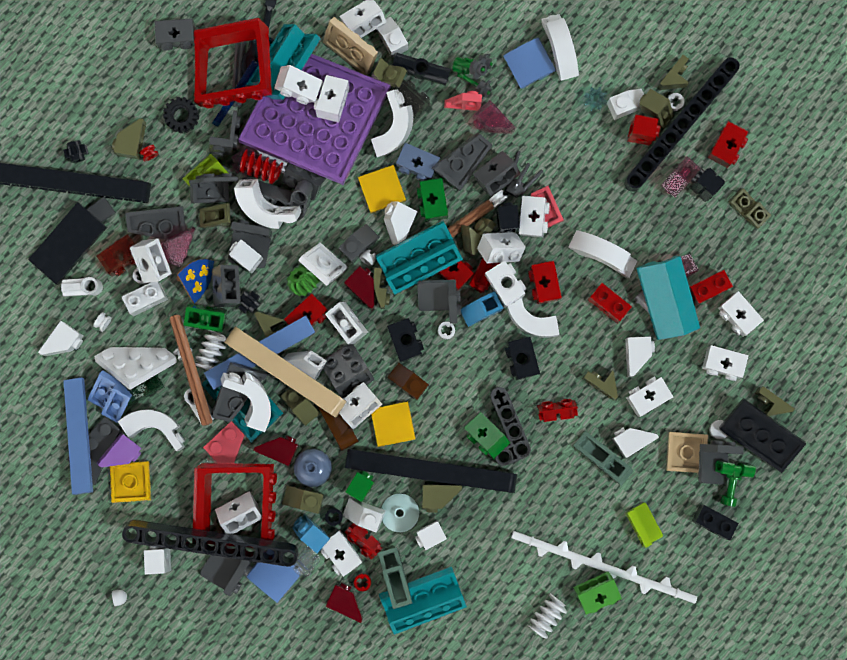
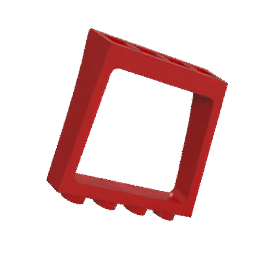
M260 18L194 30L195 103L200 107L213 108L215 104L228 106L233 101L245 103L246 99L262 100L263 96L272 95L269 27ZM256 39L260 83L258 85L206 94L209 49Z
M201 463L194 469L193 529L210 531L212 473H262L261 539H274L275 530L271 529L272 522H274L276 512L272 510V504L276 501V492H273V485L277 482L274 464ZM212 540L206 541L207 544L216 545ZM231 543L226 544V546H234Z

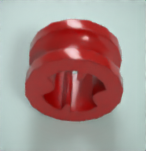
M149 145L139 152L143 156L144 162L159 155L158 151H155V145Z
M362 573L355 577L354 587L358 591L364 592L370 588L371 578L367 574ZM365 577L368 580L366 581L368 585L360 588L357 585L359 584L357 580Z

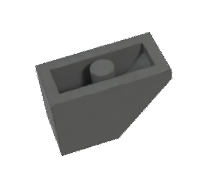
M365 224L351 234L338 248L354 264L360 255L368 250L380 237Z

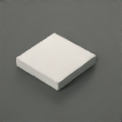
M321 243L311 248L298 260L326 286L348 268Z

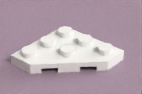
M110 347L94 356L96 363L129 390L177 363L176 356L166 348Z

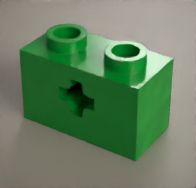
M443 179L420 181V187H417L418 199L422 198L423 206H420L421 217H425L426 222L447 219L448 210ZM431 196L435 199V204L432 205L428 201Z
M189 303L186 306L183 326L222 332L225 328L227 310Z
M481 412L464 427L469 433L466 437L473 444L477 442L480 445L478 449L485 456L489 454L493 459L510 444L506 436Z
M366 471L362 473L357 472L345 492L358 501L363 502L375 483L372 480L374 476Z

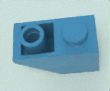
M494 291L462 308L461 314L467 326L470 327L501 312L503 306Z
M306 514L300 516L294 522L293 530L297 536L316 553L330 540L329 536Z

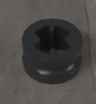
M336 508L328 510L325 514V520L331 526L340 524L343 519L342 512ZM337 512L339 514L337 516L339 518L338 522L335 520L331 522L329 514Z

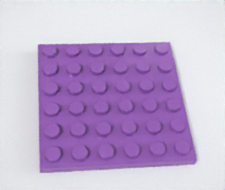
M311 54L302 71L321 79L323 82L326 75L349 81V92L340 121L334 122L318 118L314 109V102L305 105L297 102V99L292 96H285L284 100L263 96L262 100H258L238 140L241 144L344 185L387 97L386 92H389L391 87L387 83Z

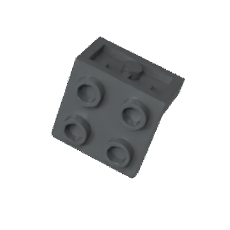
M348 344L325 358L327 362L323 369L341 398L348 396L357 385L363 382L367 385L375 380L354 344Z

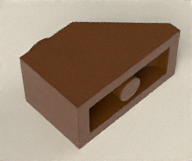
M399 362L387 377L417 401L429 386L427 382Z

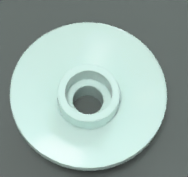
M394 494L388 497L381 509L386 510L382 519L384 525L394 532H406L412 529L418 521V505L412 497L406 494ZM397 510H403L404 514L402 517L396 515Z

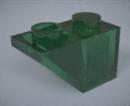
M158 374L131 390L126 387L132 395L127 407L165 388Z

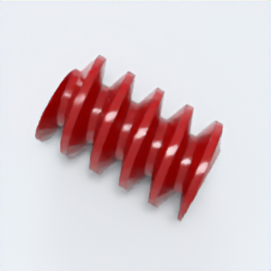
M248 149L245 150L240 162L241 173L247 171L249 176L254 173V177L258 179L261 176L262 181H266L269 178L270 184H273L278 179L283 168V162L276 166V160L274 159L270 164L268 156L263 161L262 154L255 158V152L253 151L248 155Z

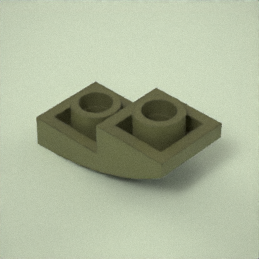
M741 188L728 201L757 229L771 216L760 202H756L744 188Z
M374 268V288L380 308L385 309V305H389L390 294L387 293V288H380V285H384L385 274H382V268Z

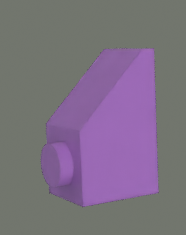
M121 432L98 460L97 464L100 467L129 464L131 461L135 462L141 455L139 451L142 448Z

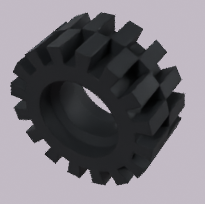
M176 97V100L171 99V103L167 102V107L163 110V118L168 127L174 132L188 133L190 129L193 130L194 126L198 124V109L190 99L187 100L185 97L183 99L180 97ZM178 109L188 111V118L184 122H178L174 118V114Z

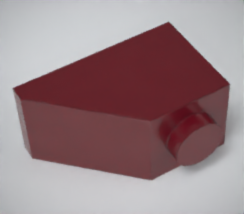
M359 266L347 278L344 284L369 309L373 310L375 308L374 279L372 278L374 274L367 267L363 269Z
M286 435L285 439L279 437L256 446L253 451L290 466L299 445L296 444V439Z
M342 582L340 585L336 584L325 607L361 623L363 615L355 593L351 591L352 587Z

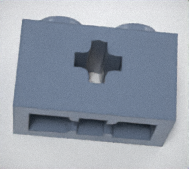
M405 143L396 162V167L403 174L409 175L411 173L416 175V179L420 181L432 180L435 174L432 167L440 162V157ZM420 161V165L417 168L414 167V163Z

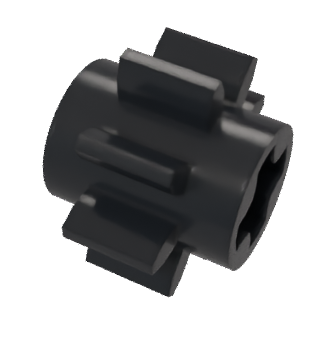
M80 140L67 143V149H63L65 158L67 160L70 159L71 163L84 161V155L89 154L87 145L81 144Z
M245 291L240 296L241 303L238 308L245 314L248 311L251 314L254 313L261 305L258 301L260 296L254 291L251 293Z

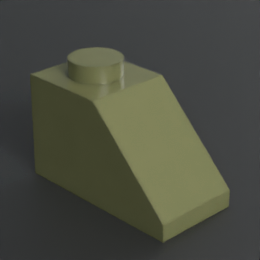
M652 89L641 97L639 105L642 112L647 117L657 118V125H660V129L664 130L674 117L670 100Z
M139 118L117 133V137L112 143V150H114L117 156L140 160L139 152L142 149L147 124L144 119Z
M287 485L283 505L319 514L325 494Z
M423 485L422 508H425L426 512L438 513V509H442L462 490V486Z

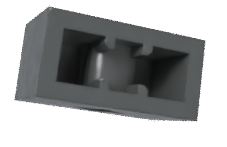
M192 18L154 21L156 45L161 50L169 51L173 47L190 49L192 48L191 46H194L195 23Z
M502 151L473 175L479 186L492 197L521 173L516 163Z
M219 265L213 268L214 307H233L240 304L238 265Z

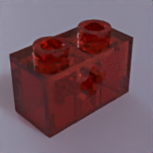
M126 234L96 255V257L109 275L118 277L126 271L125 268L127 266L136 264L130 247L136 243L130 235ZM120 253L123 254L124 259L122 261L119 259Z

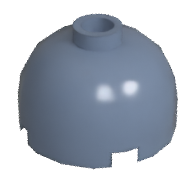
M307 449L301 452L295 459L293 466L297 480L308 487H317L324 484L332 472L330 458L318 449Z

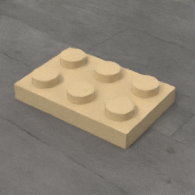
M335 17L329 21L323 43L357 71L367 76L372 70L378 52L372 45L362 40L357 33L346 27L343 22Z

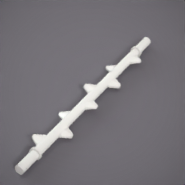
M516 531L512 533V539L537 547L538 556L542 557L549 551L571 559L573 569H577L581 564H585L605 572L609 571L613 579L619 576L640 584L641 593L643 594L652 588L672 595L674 598H680L694 604L697 601V596L681 591L679 588L671 587L670 578L665 577L659 583L637 575L636 566L632 565L625 571L603 563L601 553L597 552L593 557L589 558L569 551L566 541L555 546L535 539L534 536L530 537Z

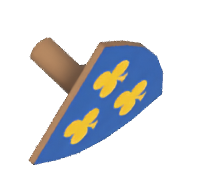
M195 260L177 273V281L182 283L193 304L201 298L211 281L212 269L214 268V261Z

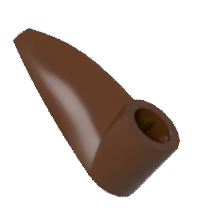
M318 406L341 451L359 442L352 428L340 414L334 417Z

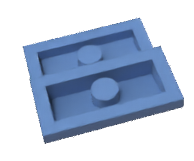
M539 37L503 55L521 89L556 71Z
M102 370L87 400L103 409L102 415L118 423L117 421L121 419L132 395L123 384Z
M268 549L266 553L272 555L274 551ZM257 562L247 578L278 603L303 572L295 565L286 567Z

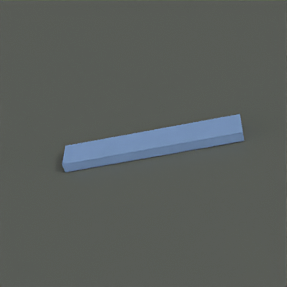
M304 316L259 342L278 354L314 334L315 330L307 316ZM238 353L204 372L214 390L222 385L223 372L226 373L230 362L250 368L257 366V364Z
M81 377L63 380L73 495L93 492L84 378Z

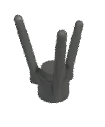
M517 151L514 159L516 165L519 160L520 151ZM527 163L518 179L515 178L506 185L505 191L516 198L519 195L523 196L525 191L543 173V170L541 169L522 187L524 183L521 181L530 166V163Z

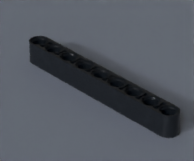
M730 57L724 60L631 171L624 183L628 191L635 192L641 188L733 78L740 67L737 59ZM725 65H730L733 71H727ZM713 79L720 80L721 86L715 85ZM701 94H708L710 100L703 99ZM690 107L696 108L698 114H692L689 110ZM679 121L684 122L686 128H680L677 123ZM667 135H670L674 138L673 143L667 142ZM654 150H660L662 157H656ZM642 164H648L650 171H644L641 167ZM630 178L637 179L638 186L631 185Z
M0 163V185L10 186L12 184L11 186L29 188L30 186L31 189L47 191L49 189V191L63 193L68 191L70 194H86V196L101 198L105 196V198L123 200L124 198L125 201L149 203L152 185L149 182Z
M347 449L345 468L509 493H515L517 474L352 449Z
M130 520L122 532L123 539L129 543L291 567L298 558V548L292 543L148 521ZM128 529H135L137 534L130 533ZM152 531L156 533L157 536L151 537L148 534V532ZM167 535H174L176 540L169 539ZM192 537L196 542L190 543L187 538ZM212 540L216 545L210 546L206 541ZM231 543L235 546V548L230 549L226 546V544ZM251 546L255 551L249 552L245 547ZM271 549L274 551V554L269 555L265 550ZM286 552H290V553H292L294 556L291 557V558H288V557H286L284 554H285Z

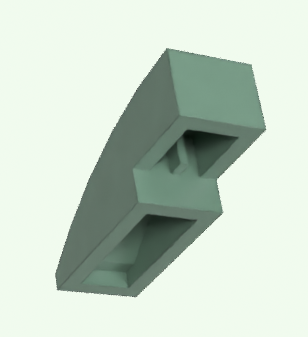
M586 431L573 445L621 486L633 473L632 468Z
M395 547L379 552L378 555L393 609L412 604L398 548Z

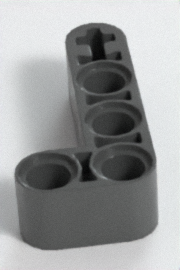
M243 177L242 179H253V178ZM258 180L260 191L268 202L277 206H300L301 214L297 220L304 218L310 206L313 186L309 181L300 180L292 192Z
M497 387L490 393V400L510 444L503 450L508 453L509 460L506 463H502L498 458L499 455H497L495 461L501 466H506L529 456L531 447L508 392L502 387ZM496 391L504 394L502 401L503 403L507 401L508 405L498 409L497 405L501 403L499 399H494ZM503 409L511 411L512 416L510 419H504L501 416ZM515 426L519 429L517 437L510 436V427ZM519 444L526 446L527 451L524 455H519L516 451Z

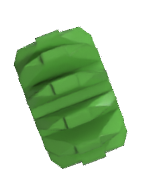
M300 264L298 268L295 267V270L290 272V276L287 277L289 289L298 296H306L308 292L312 293V290L317 288L316 284L320 282L303 264Z

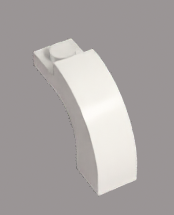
M560 14L541 19L542 26L552 47L555 69L560 80L579 76L576 53L565 19L561 18Z
M398 89L386 92L393 111V124L385 134L371 139L377 157L389 154L400 148L408 139L412 130V106L404 107V97Z
M241 179L234 187L237 202L243 212L262 226L279 229L283 222L293 223L297 221L301 214L300 206H277L268 202L260 191L258 179Z
M576 230L569 245V248L577 254L604 263L627 278H630L637 263V260L632 258L629 252L607 240L586 232Z
M522 298L507 306V311L513 323L526 334L539 338L559 336L556 316L539 318L531 315L525 309Z
M223 372L221 377L222 386L241 392L251 400L245 417L247 427L265 432L271 417V406L264 386L257 378L247 372H244L242 378L235 373L227 374Z
M139 410L117 421L130 438L144 429L157 428L165 434L176 451H180L185 447L183 444L185 440L179 432L175 433V430L181 426L172 417L162 412Z

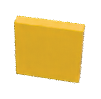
M394 165L358 177L370 213L385 209L391 202L402 203L406 201Z
M408 402L379 407L371 414L378 447L415 440Z
M149 461L110 466L112 503L151 500Z

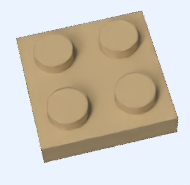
M668 432L666 471L698 473L700 444H708V435Z

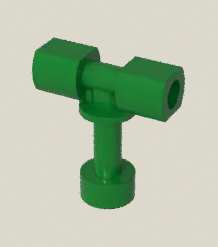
M717 460L715 471L726 474V477L729 478L727 493L722 495L720 503L736 507L737 498L734 497L737 480H741L742 476L753 478L756 467L751 464L738 463V465H735L729 461Z

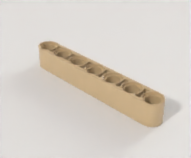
M236 326L224 342L334 417L338 416L347 402Z

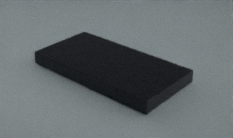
M77 202L28 260L58 285L108 227L82 204Z
M744 398L719 427L722 432L781 473L806 445L804 440Z

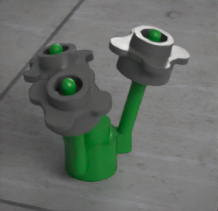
M490 54L480 55L479 60L457 57L452 66V70L458 73L457 77L463 78L475 86V91L478 94H482V99L490 94L492 90L490 86L491 81L485 82L482 80L478 84L465 75L470 73L476 80L480 76H484L493 65Z

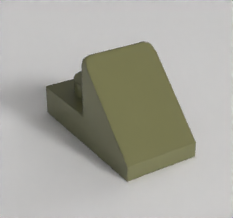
M682 55L657 88L659 90L686 88L689 82L680 75L687 69L686 63L689 58Z
M380 58L371 78L400 88L407 70L403 67L389 65Z
M229 203L199 209L200 228L230 227Z
M482 218L476 223L474 230L468 226L461 225L463 250L475 256L478 252L477 247L482 235L491 233L496 224L492 220Z
M254 313L266 338L277 332L276 330L272 331V328L285 322L282 319L267 314Z
M613 370L610 371L604 381L601 380L602 376L594 371L585 373L582 378L613 401L617 399L618 393Z
M764 386L759 387L755 392L759 396L757 399L765 405L770 404L765 411V414L768 416L793 412L795 409Z
M292 388L281 395L293 413L305 426L320 414L309 399Z

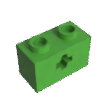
M609 571L573 587L586 615L595 613L600 608L613 605L622 599Z

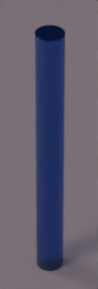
M254 60L251 62L234 89L245 87L259 66V63ZM235 101L230 102L228 106H222L212 124L219 127Z

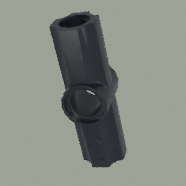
M396 53L393 61V66L405 68L407 70L406 74L413 75L420 80L426 79L445 86L451 71L449 68L430 63L424 58L417 59L400 53ZM418 66H424L426 68V71L418 72L416 68Z

